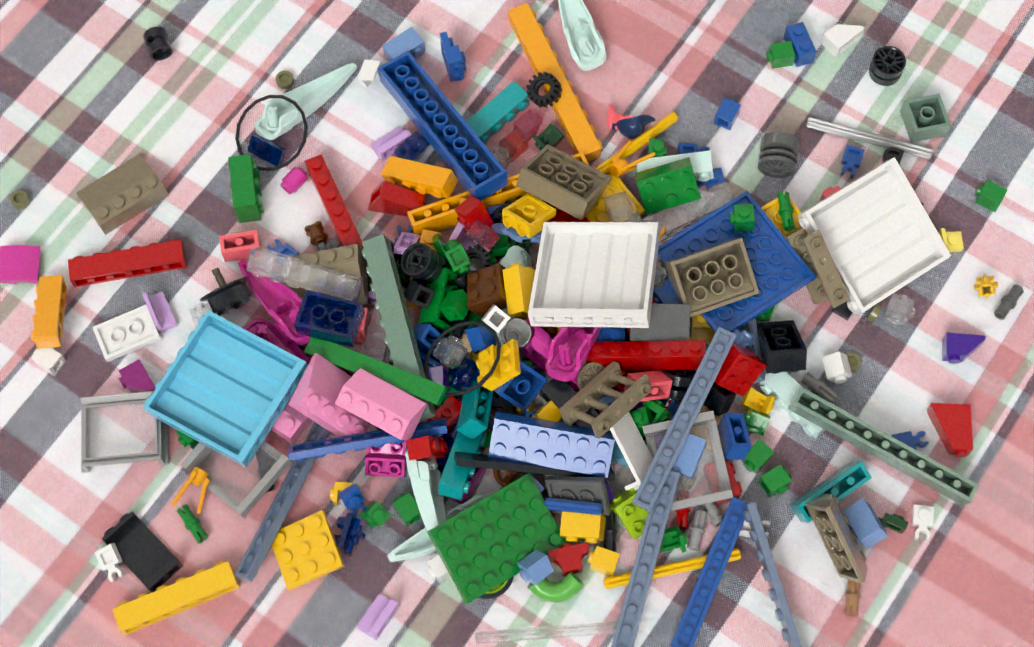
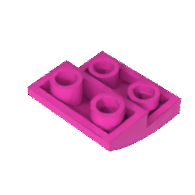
M0 246V283L17 284V282L37 284L40 246Z
M406 440L400 444L388 443L382 447H366L365 475L404 478Z

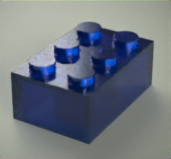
M306 290L294 327L297 334L354 347L365 310L362 303Z

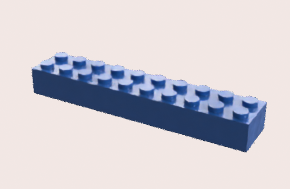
M409 51L378 67L381 83L449 169L454 172L457 179L470 195L481 201L508 185L507 171Z

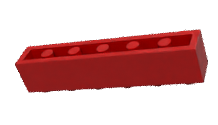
M322 154L305 160L307 172L341 246L359 244L363 248L362 240Z
M176 239L165 243H151L148 246H133L130 249H115L108 253H94L91 256H76L73 259H68L69 278L74 287L187 268L185 248L182 241Z
M705 340L595 342L588 354L587 363H599L606 368L614 361L619 363L621 371L697 370L706 353Z

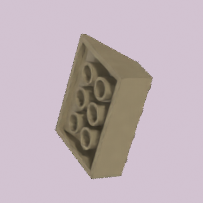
M547 144L521 168L516 186L538 197L540 200L548 202L557 209L565 211L574 218L583 220L592 210L612 177Z
M140 154L76 192L105 235L169 196L161 180Z
M733 238L664 262L669 280L680 304H690V318L759 294L742 238Z
M353 244L288 257V277L291 290L297 293L299 298L310 308L319 313L328 312L330 302L346 303L354 307L368 305L367 260L363 257V248L359 244Z
M825 493L806 503L805 506L839 577L858 583L865 582L867 574L866 557L857 547V538L848 528L849 521L839 509L840 502L837 497L833 496V494Z

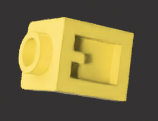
M941 228L938 233L948 251H963L961 231L946 232L945 228Z

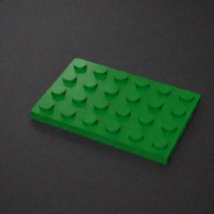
M530 473L524 474L427 531L465 604L471 603L518 574L520 568L517 563L533 551L538 550L548 556L549 550L559 549L561 545L567 544L564 537L560 536V530L549 509H547V505L544 504V499Z

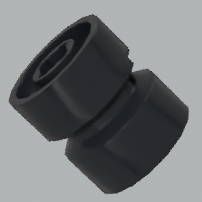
M152 27L144 32L143 38L151 59L161 61L172 55L173 50L163 27Z

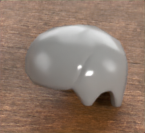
M520 318L508 321L500 331V338L503 344L514 339L518 342L519 349L530 341L532 335L530 325Z

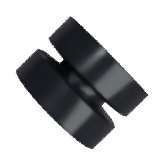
M883 46L877 49L869 66L871 79L882 86H891L897 83L906 65L904 53L893 46Z
M414 243L404 251L401 257V268L414 280L429 284L440 276L443 269V260L437 252L426 244Z
M662 370V373L673 380L669 399L682 401L696 370Z

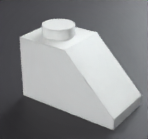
M836 24L834 27H829L823 32L821 44L836 58L862 37L865 28L856 25Z

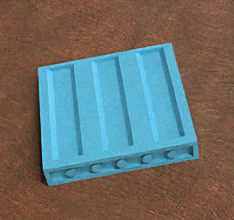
M207 310L206 314L200 317L196 329L189 334L188 341L184 347L179 349L175 361L168 366L163 379L159 380L156 384L153 394L146 399L143 409L154 418L247 468L293 396L308 364L306 361Z

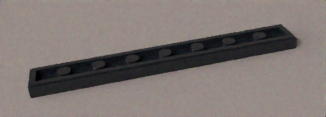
M456 451L454 453V460L457 466L567 477H600L488 457L487 454ZM611 467L608 478L604 477V480H614L615 473Z

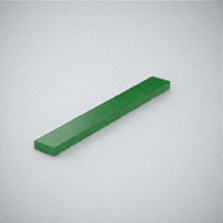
M313 334L304 351L311 356L317 353L332 364L354 373L362 368L406 393L437 406H440L447 391L446 386Z

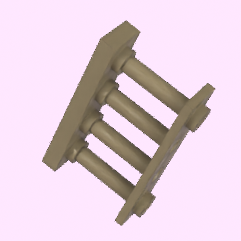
M798 228L784 236L816 276L814 281L806 285L814 304L818 305L829 299L832 308H836L850 300L820 230L806 236L804 229Z
M613 361L560 408L564 423L571 426L578 419L589 423L592 426L595 437L599 439L652 391L648 375L644 374L637 381L623 376L619 363ZM618 383L629 387L624 393L612 389ZM605 395L616 399L610 406L599 401ZM591 407L603 411L596 418L586 414Z

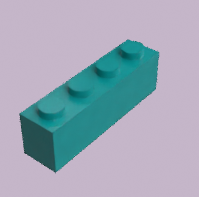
M513 81L466 122L480 140L486 144L494 133H499L507 122L513 121L516 114L524 111L529 106V95Z
M475 367L467 374L464 390L478 384L477 377L480 375L478 367ZM480 386L468 394H463L457 431L473 440L487 429L493 391Z
M458 431L439 481V495L462 500L464 493H468L471 483L469 478L474 477L476 468L457 466L454 460V453L456 451L481 454V451H479L480 447L484 448L487 436H484V431L473 440Z
M852 460L794 501L790 506L800 522L809 523L812 521V518L805 506L806 503L825 493L833 494L840 501L872 477L862 461Z

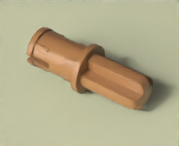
M852 580L847 581V594H844L846 597L845 615L851 616V608H853L852 615L857 617L859 598H861V595H859L860 583Z

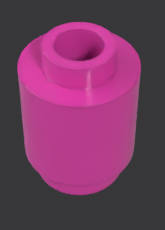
M293 167L282 179L280 186L291 195L307 181V173L301 167Z

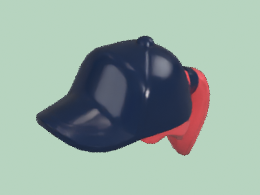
M608 104L607 126L609 129L619 130L628 139L640 136L644 131L645 125L656 121L655 118L649 115L624 116L617 113L612 104Z

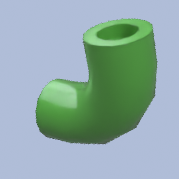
M570 572L559 582H551L544 578L536 585L529 583L527 588L544 601L558 603L569 600L578 594L585 585L574 573Z

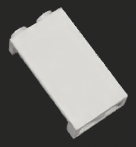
M628 412L610 428V431L636 479L624 488L626 491L634 488L636 491L639 489L653 458Z

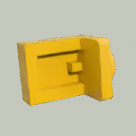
M750 387L740 405L747 410L749 407L767 415L774 408L775 397L772 395L765 396Z

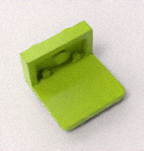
M631 488L622 493L615 494V499L609 503L611 511L619 516L630 537L637 539L643 534L648 511L632 504L638 490L635 491L634 488Z

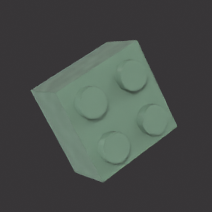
M940 93L904 100L900 113L911 143L946 136L951 124Z

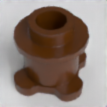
M317 221L304 228L306 235L311 239L310 243L312 245L318 246L317 243L326 242L328 235L324 233L321 221Z

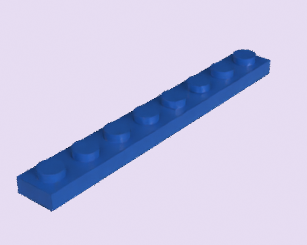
M446 418L418 423L411 439L424 436H443L445 433H448ZM381 429L290 445L288 456L290 461H303L309 457L321 458L331 453L343 454L349 450L361 451L366 447H382L388 443L400 444L405 442V440H400Z
M735 497L731 498L674 635L671 647H693L745 521L743 510H745L744 507L748 503Z

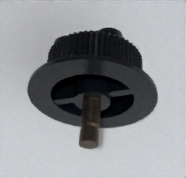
M215 268L212 270V273L219 288L200 298L201 302L208 301L213 313L218 316L228 313L233 308L238 309L251 301V294L245 284L249 276L226 284L219 268Z

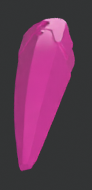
M242 259L237 263L244 277L249 276L247 282L262 305L277 322L279 328L295 344L306 345L312 334L318 336L321 333L322 324L315 311L299 298L297 293L248 261Z
M526 317L524 320L530 325L532 335L530 341L520 349L523 350L527 359L546 372L548 351L553 339L540 326H531L529 318ZM577 374V376L569 382L571 384L570 386L575 391H580L577 383Z
M255 318L243 327V329L306 361L309 365L310 360L298 345L286 336L276 322L270 323L263 318Z
M561 327L560 332L553 338L550 344L548 360L546 362L547 374L556 380L564 382L574 379L585 364L602 327Z

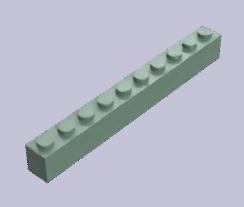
M384 234L362 241L364 248L362 249V254L368 263L366 270L372 279L370 286L372 292L376 294L377 300L375 305L381 314L379 321L381 327L385 329L386 336H384V340L390 349L389 360L397 368L426 378L390 240ZM420 399L427 403V406L419 422L435 417L433 404Z
M803 387L795 392L787 408L962 506L972 502L979 487L977 483Z

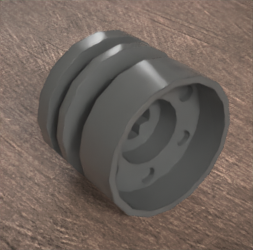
M770 132L763 135L760 143L761 153L758 159V170L764 175L775 178H786L794 175L797 170L799 139L786 132Z

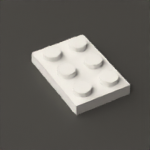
M147 305L92 327L107 362L161 340Z

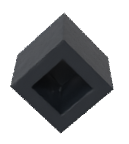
M412 278L404 292L405 298L411 303L426 309L435 294V291L428 285Z

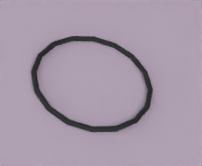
M267 95L255 100L244 110L237 123L235 140L239 154L244 155L239 142L240 125L246 113L257 103L269 98H280L294 104L301 113L304 123V134L297 153L286 163L276 167H260L257 165L259 170L275 171L288 166L299 156L306 143L308 125L305 113L296 101L284 95Z
M477 321L457 323L443 331L432 343L425 357L424 366L425 376L428 380H431L428 373L429 357L435 345L452 330L471 324L482 326L494 335L497 343L496 359L490 372L471 388L453 393L446 391L445 395L457 396L468 394L482 386L493 374L500 360L501 343L496 331L486 323Z

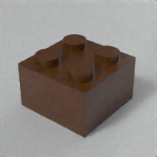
M500 263L467 274V308L479 317H483L493 304L501 310L507 308L503 270L506 268Z

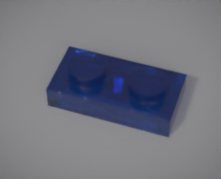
M254 133L251 135L247 151L278 166L282 164L286 149Z

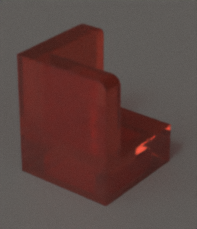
M515 129L499 141V150L513 162L528 150V140Z

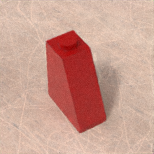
M383 181L371 193L368 210L408 217V211L426 206L424 202L425 195Z
M931 403L927 408V414L947 453L958 458L967 457L973 451L971 404Z

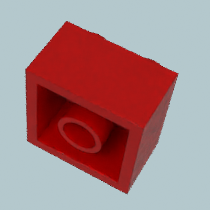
M733 343L714 382L744 397L765 369L766 364L754 352Z

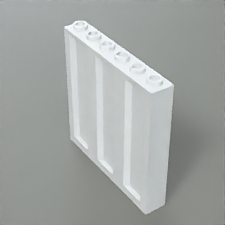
M895 157L886 160L797 215L801 227L806 230L808 235L820 230L850 297V300L847 301V306L854 315L865 312L951 256Z
M544 222L528 310L531 326L649 328L660 240L658 222Z

